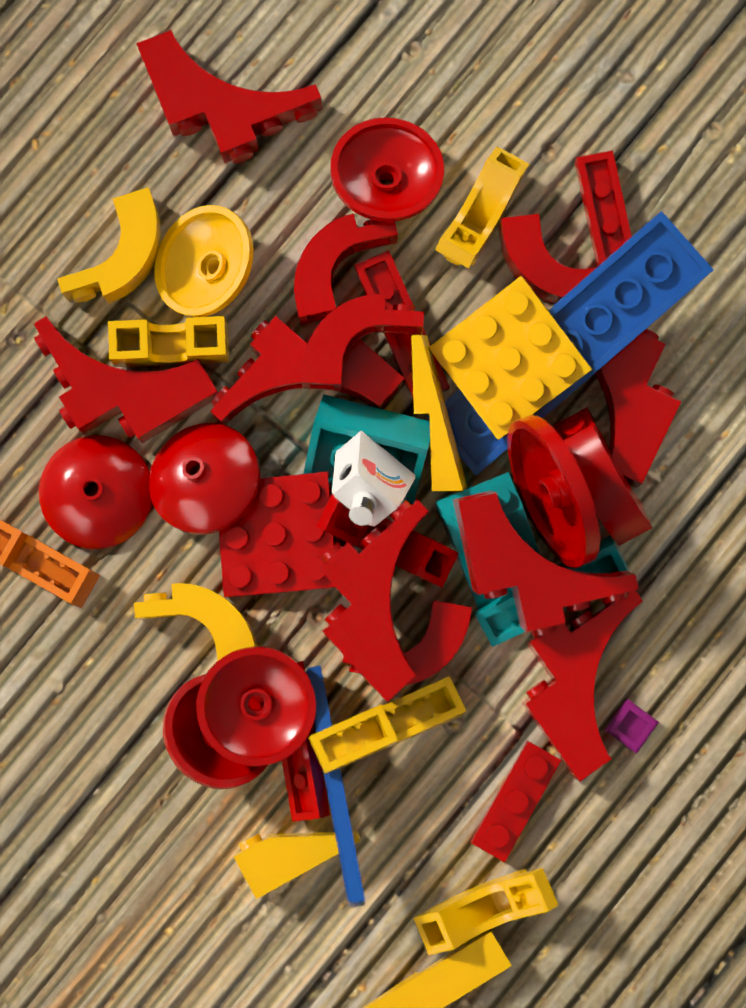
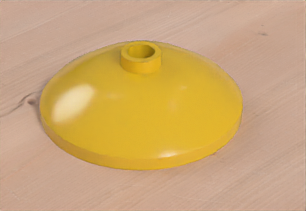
M217 205L197 207L175 221L161 241L154 268L157 290L167 306L184 316L205 317L221 311L238 296L249 277L253 263V240L246 223L236 213Z

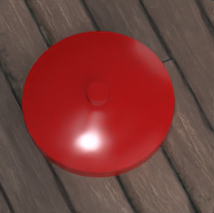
M530 415L511 424L507 435L508 457L518 493L531 522L546 546L565 565L577 568L593 561L599 553L600 530L593 499L578 463L560 435L545 420L538 416Z

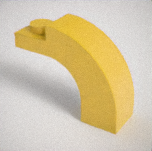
M497 146L487 158L464 205L440 238L435 250L443 254L453 264L463 265L467 268L471 265L473 266L504 215L530 164Z
M149 187L112 198L121 228L118 246L114 253L102 264L57 278L61 293L68 301L74 300L75 303L85 302L95 298L96 292L101 291L109 304L131 293L148 276L155 263L161 242L160 218Z
M171 583L173 599H167V593H152L143 595L144 602L134 603L136 619L190 616L199 620L213 636L216 645L217 661L232 651L257 646L253 631L239 609L223 596L202 586Z
M540 868L528 872L526 869L457 894L422 912L413 919L428 955L454 950L489 929L519 918L549 912L559 905L544 869Z

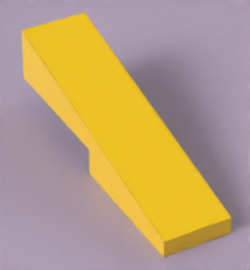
M412 335L414 414L429 413L432 491H463L468 487L433 355L428 348L430 347L427 335Z
M450 676L390 703L383 706L382 704L315 733L309 736V740L324 773L327 774L461 717L466 712V709Z
M485 931L457 947L420 973L415 972L362 1008H444L512 965L493 933Z

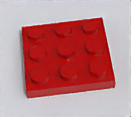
M329 472L260 478L257 495L248 511L236 523L219 531L223 594L225 598L336 588L319 570L325 564L321 557L336 544V536L316 527L332 495L331 475Z

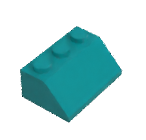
M323 394L314 419L303 474L329 472L332 487L336 451L362 430L416 475L402 501L403 503L407 500L412 505L415 500L430 442V421Z

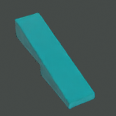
M611 535L600 540L599 553L593 561L577 568L569 567L562 562L558 564V566L587 573L629 571ZM513 591L475 611V616L492 647L526 632L520 627Z

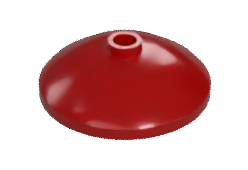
M381 117L366 120L353 126L339 139L331 157L330 176L336 194L349 209L371 220L396 222L420 214L433 203L442 187L444 161L437 143L425 130L406 120ZM389 180L392 184L383 185L380 181Z
M217 423L192 425L168 439L158 451L152 463L149 475V493L153 506L168 524L182 532L196 535L219 532L236 523L251 507L260 484V464L252 445L235 429ZM200 465L199 472L191 475L192 468Z
M93 435L75 439L61 447L50 458L42 472L39 484V503L43 516L58 536L75 546L86 549H107L122 544L141 529L150 514L153 505L149 493L150 470L143 458L132 447L116 438ZM90 483H97L99 487L98 493L94 496L86 494V487Z
M253 646L228 653L209 669L199 688L196 711L198 723L205 739L221 756L242 765L265 766L287 758L303 744L314 723L316 700L308 675L294 659L276 649ZM251 697H261L264 701L263 706L257 710L252 709L248 704Z
M206 674L200 675L180 687L166 707L163 718V738L167 752L176 767L186 777L202 786L213 789H232L243 786L258 777L268 765L247 766L238 764L221 756L210 746L200 729L196 711L199 688ZM253 696L248 704L252 709L257 710L263 706L264 701L259 696Z

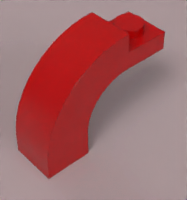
M352 213L332 221L312 237L300 256L294 279V295L300 325L321 321L336 308L331 285L333 275L343 260L357 252L397 244L398 232L395 222H381L370 219L363 223V227L357 228L355 215Z
M539 214L501 218L498 230L505 262L516 279L522 276L538 298L556 304L597 268L575 269L557 262L544 245Z
M386 294L365 295L338 306L319 323L307 344L302 369L303 389L342 391L344 360L355 342L373 333L422 335L424 312L416 311L415 306L406 304L393 305V310L385 309Z
M586 407L554 425L556 432L571 451L584 475L598 518L617 545L620 546L652 529L653 527L641 501L615 463L589 409Z
M332 493L316 527L360 549H364L365 547L360 542L376 527L383 532L394 521L385 518L376 526L355 524L349 517L350 509L336 499ZM413 531L401 550L396 566L443 588L459 553Z
M436 600L432 601L428 626L423 638L415 647L404 653L411 667L417 672V675L406 685L431 677L452 660L466 636L472 607ZM343 656L342 662L350 664L349 672L361 674L351 664V662L345 656Z

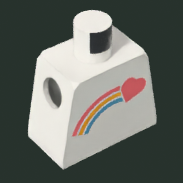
M361 430L336 451L332 493L336 499L350 509L349 517L355 524L376 526L400 506L416 475Z

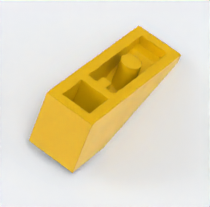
M352 831L354 844L361 842L358 832ZM335 832L270 834L263 839L257 833L238 844L241 851L236 853L234 859L252 893L258 899L334 857L339 852Z

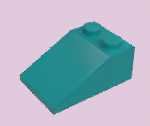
M509 472L441 499L435 504L454 551L459 553L457 560L478 610L500 597L485 599L484 594L478 595L472 590L453 499L486 491L497 492L503 512L514 530L525 543L540 555L525 510ZM512 587L507 588L508 593L512 591Z

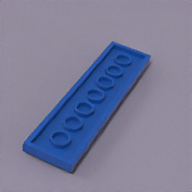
M663 211L659 212L548 310L591 366L592 370L533 415L543 419L714 271ZM459 389L445 401L459 457L477 476L507 450L508 434L497 440Z

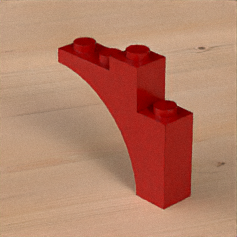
M172 30L136 43L173 137L180 134L184 137L199 132L203 125L208 124L224 164L230 161L237 164L250 159L254 155L253 152L259 151L257 135L270 136L282 130L283 125L293 121L298 123L309 121L317 116V112L322 110V98L316 84L291 91L264 92L241 88L216 78L189 57L174 37Z
M47 316L33 323L39 335L34 337L38 347L45 357L52 354L58 367L53 369L57 379L64 389L70 386L72 388L58 396L64 405L63 408L59 409V412L70 429L77 427L83 434L88 433L122 412L123 416L118 418V421L127 436L131 438L136 435L141 443H144L210 404L218 393L198 359L176 368L146 372L119 369L96 361L77 350L64 339Z
M277 316L270 322L266 320L261 322L251 334L253 339L250 343L252 351L259 356L256 361L252 358L247 360L237 372L239 377L237 382L230 389L227 386L223 387L212 399L211 404L214 407L210 412L222 425H227L237 414L261 399L289 390L303 389L302 369L307 343ZM359 339L346 354L343 364L342 391L336 392L347 394L372 407L382 409L404 385L405 378Z
M649 329L644 330L594 374L604 393L610 419L609 451L627 483L635 488L643 484L681 404V401L673 398L674 392L668 388L654 384L653 387L647 385L666 345L658 340L659 336Z
M486 491L453 499L472 590L478 595L484 594L485 599H491L507 595V588L512 587L520 627L527 632L532 631L533 636L555 632V625L566 623L563 607H567V611L583 610L591 606L590 601L604 598L605 602L621 601L628 598L627 592L639 589L636 574L627 570L613 573H587L566 569L546 560L525 543L514 530L503 512L497 492Z
M418 499L412 505L406 500L392 512L390 517L394 522L383 532L376 527L360 542L365 547L360 553L349 542L343 547L337 542L321 557L325 564L319 568L351 603L347 609L342 604L335 608L324 619L328 626L322 632L386 702L417 675V672L411 667L401 649L393 626L391 588L396 563L402 548L419 522L429 513Z
M636 590L627 592L628 598L621 601L605 602V599H603L602 602L605 607L594 615L590 610H587L570 622L574 627L571 631L563 623L555 625V632L533 636L534 638L527 642V645L553 681L547 684L543 679L525 692L529 698L522 702V704L574 779L579 782L611 760L601 740L594 710L595 677L602 653L611 635L621 621L643 602Z

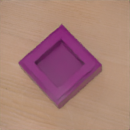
M625 699L604 731L637 754L659 722L630 700Z

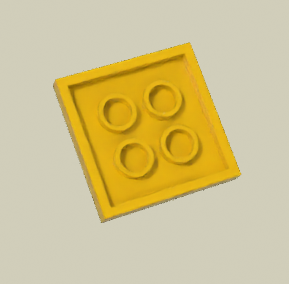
M522 276L428 347L497 440L508 434L512 423L533 415L592 370L591 366Z

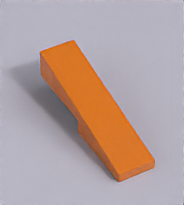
M0 519V565L11 569L68 603L82 608L98 581L100 574Z

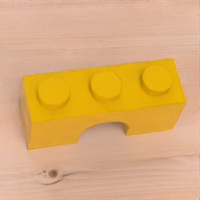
M224 316L186 318L184 323L174 325L152 324L147 319L108 321L109 360L116 368L185 365L196 359L201 364L229 363L228 324Z

